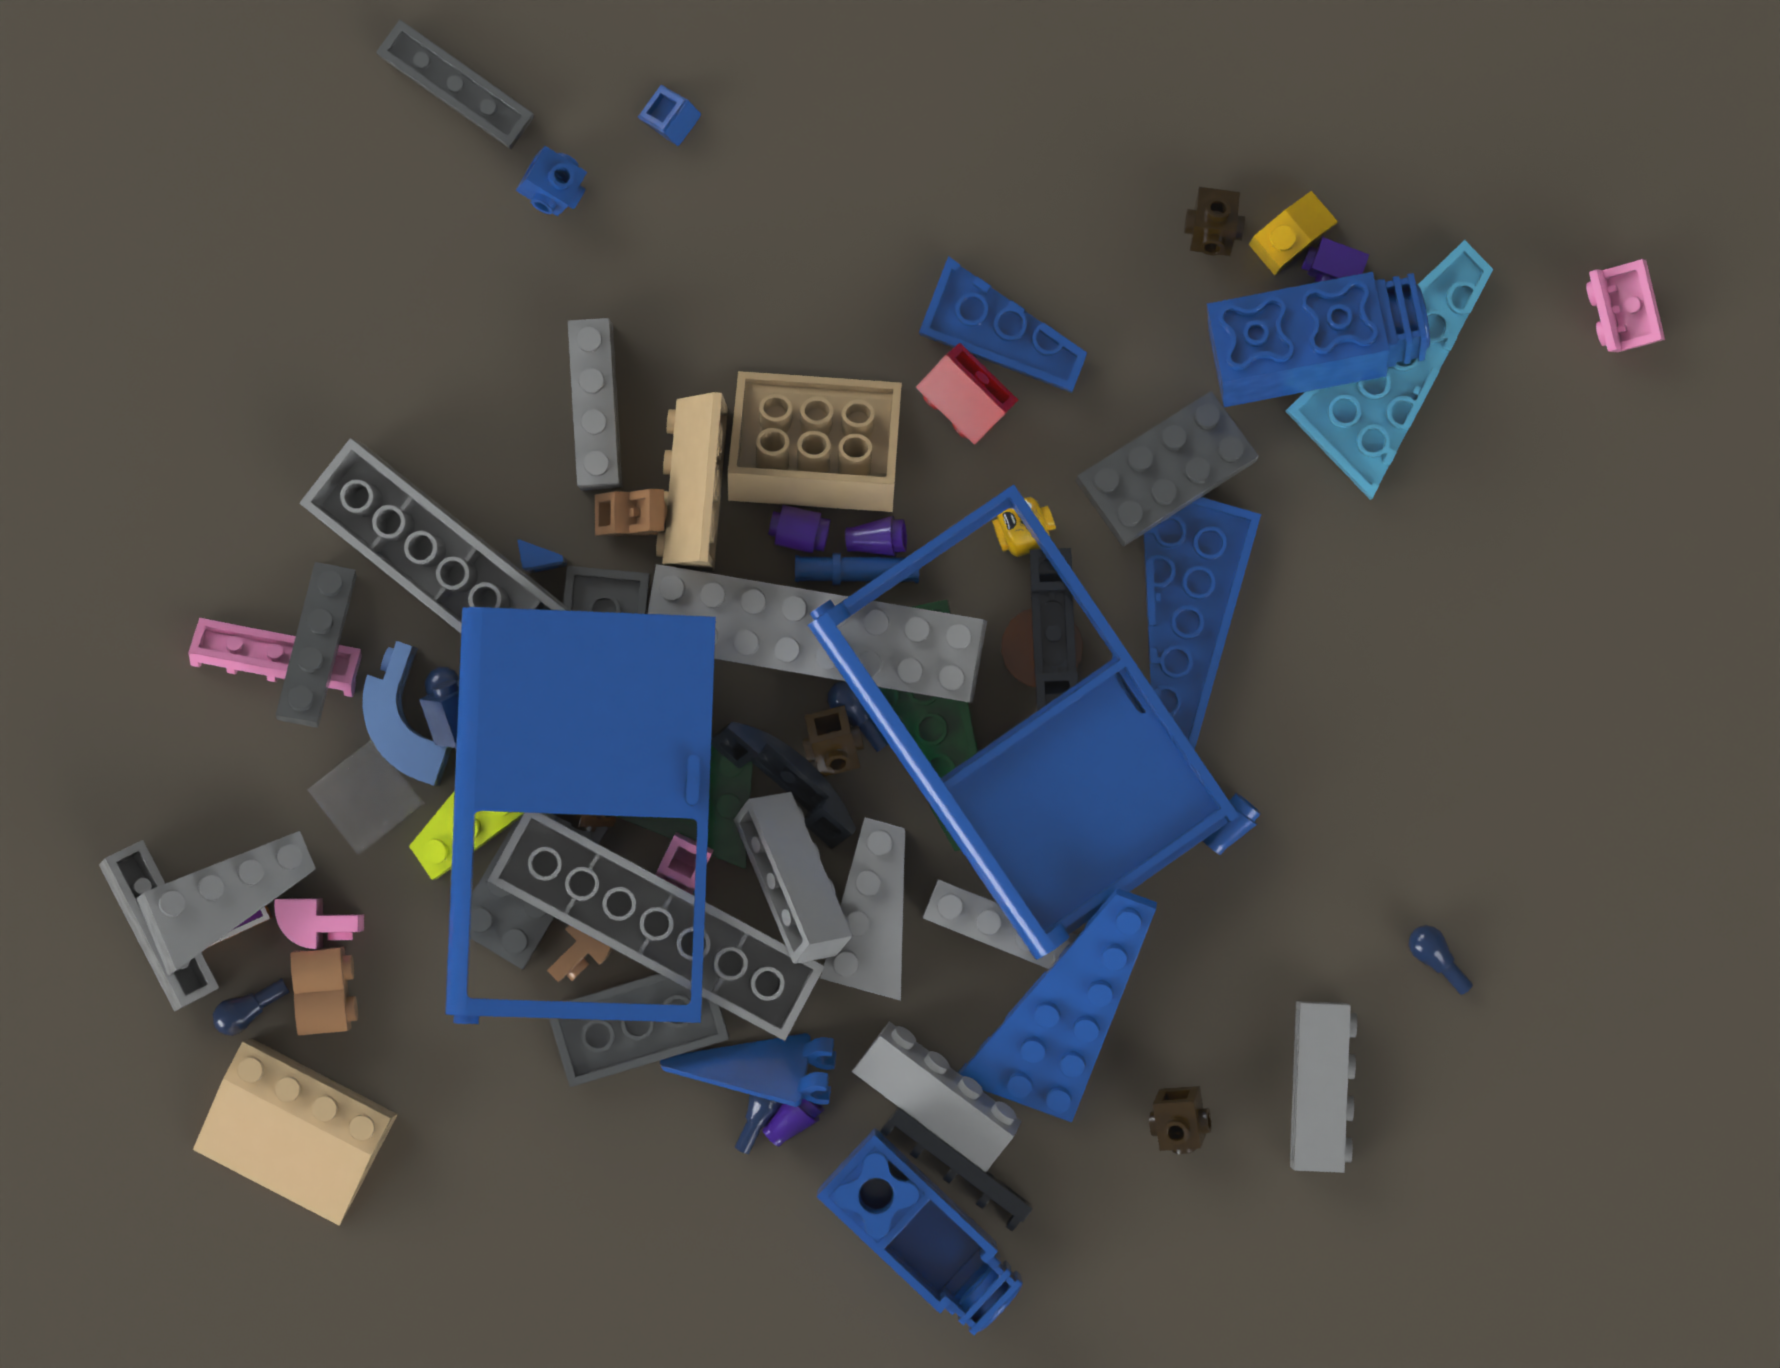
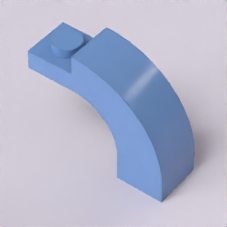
M396 641L394 648H387L381 663L380 670L385 672L384 678L380 679L371 675L366 677L363 690V714L366 728L377 750L397 770L416 780L433 786H439L453 747L435 745L433 740L420 735L407 721L403 711L402 696L418 648Z

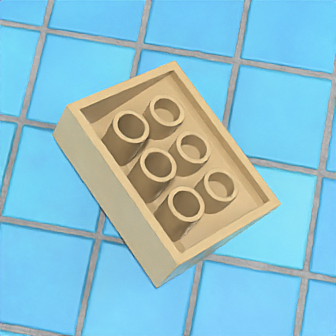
M738 371L728 465V501L893 512L902 383Z
M712 392L680 398L676 401V410H668L667 434H674L672 450H665L663 475H670L669 491H664V501L667 505L665 532H658L656 556L663 557L664 566L710 571L715 569L728 406L722 393Z
M249 1039L241 1043L229 1066L193 1150L340 1226L398 1114L254 1039Z

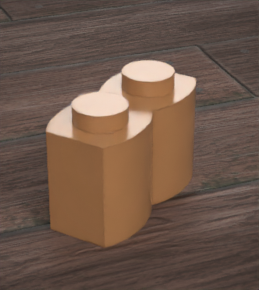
M344 946L291 952V975L297 1034L309 1035L350 1030L351 1021L358 1020L356 996H349L348 980L354 979L352 955L345 954Z

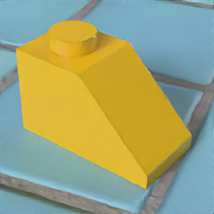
M1310 191L1254 235L1248 245L1271 272L1276 275L1338 221L1316 195Z

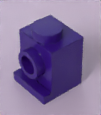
M1323 237L1317 248L1309 246L1301 269L1307 270V275L1315 277L1314 283L1363 274L1369 254Z

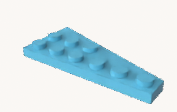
M1466 240L1418 284L1423 294L1430 330V346L1426 350L1424 361H1418V358L1411 359V362L1408 364H1404L1403 361L1396 362V366L1388 367L1386 377L1304 392L1285 411L1370 500L1373 499L1383 476L1391 465L1402 440L1411 427L1441 366L1451 351L1461 328L1493 271V268Z

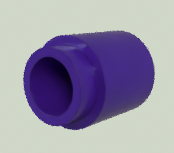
M783 505L781 512L773 511L768 535L775 536V545L809 553H813L814 550L824 552L831 519L821 517L822 513Z

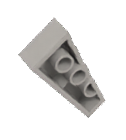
M865 817L840 905L843 914L847 916L850 922L853 936L837 956L826 958L825 967L820 979L901 1001L905 828Z
M300 831L145 891L136 898L168 976L316 869Z

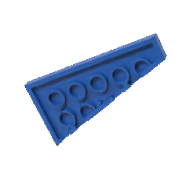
M1200 497L1143 534L1150 685L1194 750L1261 517L1259 513Z
M1117 888L1087 922L1084 930L1071 945H1067L1051 968L1041 975L1008 1013L1004 1022L991 1037L988 1036L979 1047L978 1052L957 1073L963 1077L967 1076L974 1079L986 1092L1072 1122L1156 911L1157 902Z

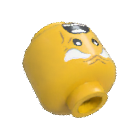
M1024 498L1049 535V531L1056 529L1048 505L1040 508L1034 498ZM1008 508L997 516L998 519L992 520L1003 552L1009 550L1013 556L1020 557L1029 554L1030 550L1041 549L1014 509Z

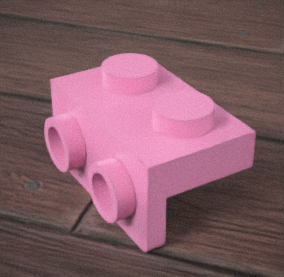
M1641 259L1609 269H1597L1589 272L1591 282L1586 284L1587 294L1591 305L1598 308L1600 322L1596 323V331L1602 346H1607L1609 352L1618 353L1665 340L1646 260Z

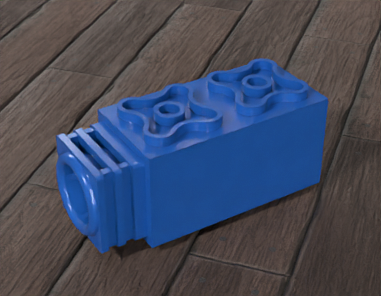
M1373 272L1207 304L1208 331L1223 407L1386 377L1388 367L1396 366V362L1403 361L1404 364H1408L1411 362V359L1418 358V361H1424L1426 350L1430 346V330L1426 306L1421 288L1415 282L1414 273L1407 274V278L1402 279L1399 276H1394L1392 281L1385 282V279L1375 280Z
M876 1128L867 1135L818 1188L816 1197L936 1311L941 1313L946 1309L951 1315L956 1313L958 1321L962 1325L967 1323L969 1332L973 1336L978 1331L988 1327L1012 1302L1022 1287L1021 1274L1017 1270L1012 1272L1011 1266L1006 1260L1003 1263L1001 1262L996 1241Z

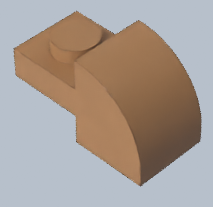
M644 489L633 492L614 491L595 495V536L658 535V532L664 531V522L667 517L664 489Z
M569 925L565 930L576 942L547 971L557 982L562 981L566 976L573 981L589 965L584 959L588 954L600 965L608 958L612 948Z

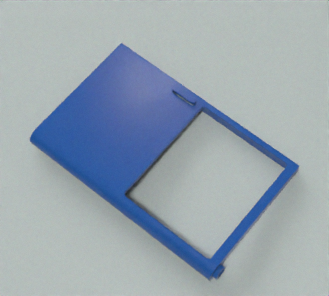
M1014 484L836 606L830 599L809 613L814 621L808 624V627L1036 960L1049 954L1068 940L1069 934L1089 921L1117 888L1130 892L1222 826L1239 817L1228 798ZM1008 508H1012L1016 511L1111 651L1112 659L940 778L837 628V625Z
M488 607L462 608L445 1007L446 1015H454L453 1023L479 1024V1016L701 1023L716 617ZM479 811L694 819L697 822L691 1000L689 1004L666 1005L470 998L468 996L476 813Z

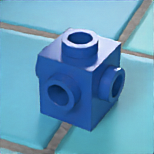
M544 146L533 158L515 191L530 199L533 207L540 212L554 214L558 217L567 207L574 209L586 190L580 184L587 172L580 168L578 162L571 156L564 153H556Z

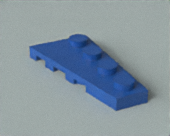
M948 256L921 325L919 335L952 348L961 343L973 356L1072 393L1087 352L1047 324L1040 322L1020 305L1007 299L994 290L991 285L978 276H974Z

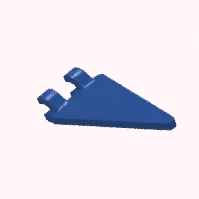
M804 1033L787 1036L785 1041L780 1038L679 1054L660 1060V1065L663 1071L797 1107L801 1105L803 1099L821 1105L830 1103L831 1086H828V1073L813 1072L807 1075L808 1063L820 1069H835L837 1053L833 1051V1038L820 1037L811 1041L810 1035Z

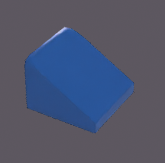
M661 84L638 115V118L667 140L679 146L699 120L701 113L689 100Z
M518 540L522 568L526 572L535 573L566 567L567 559L563 555Z

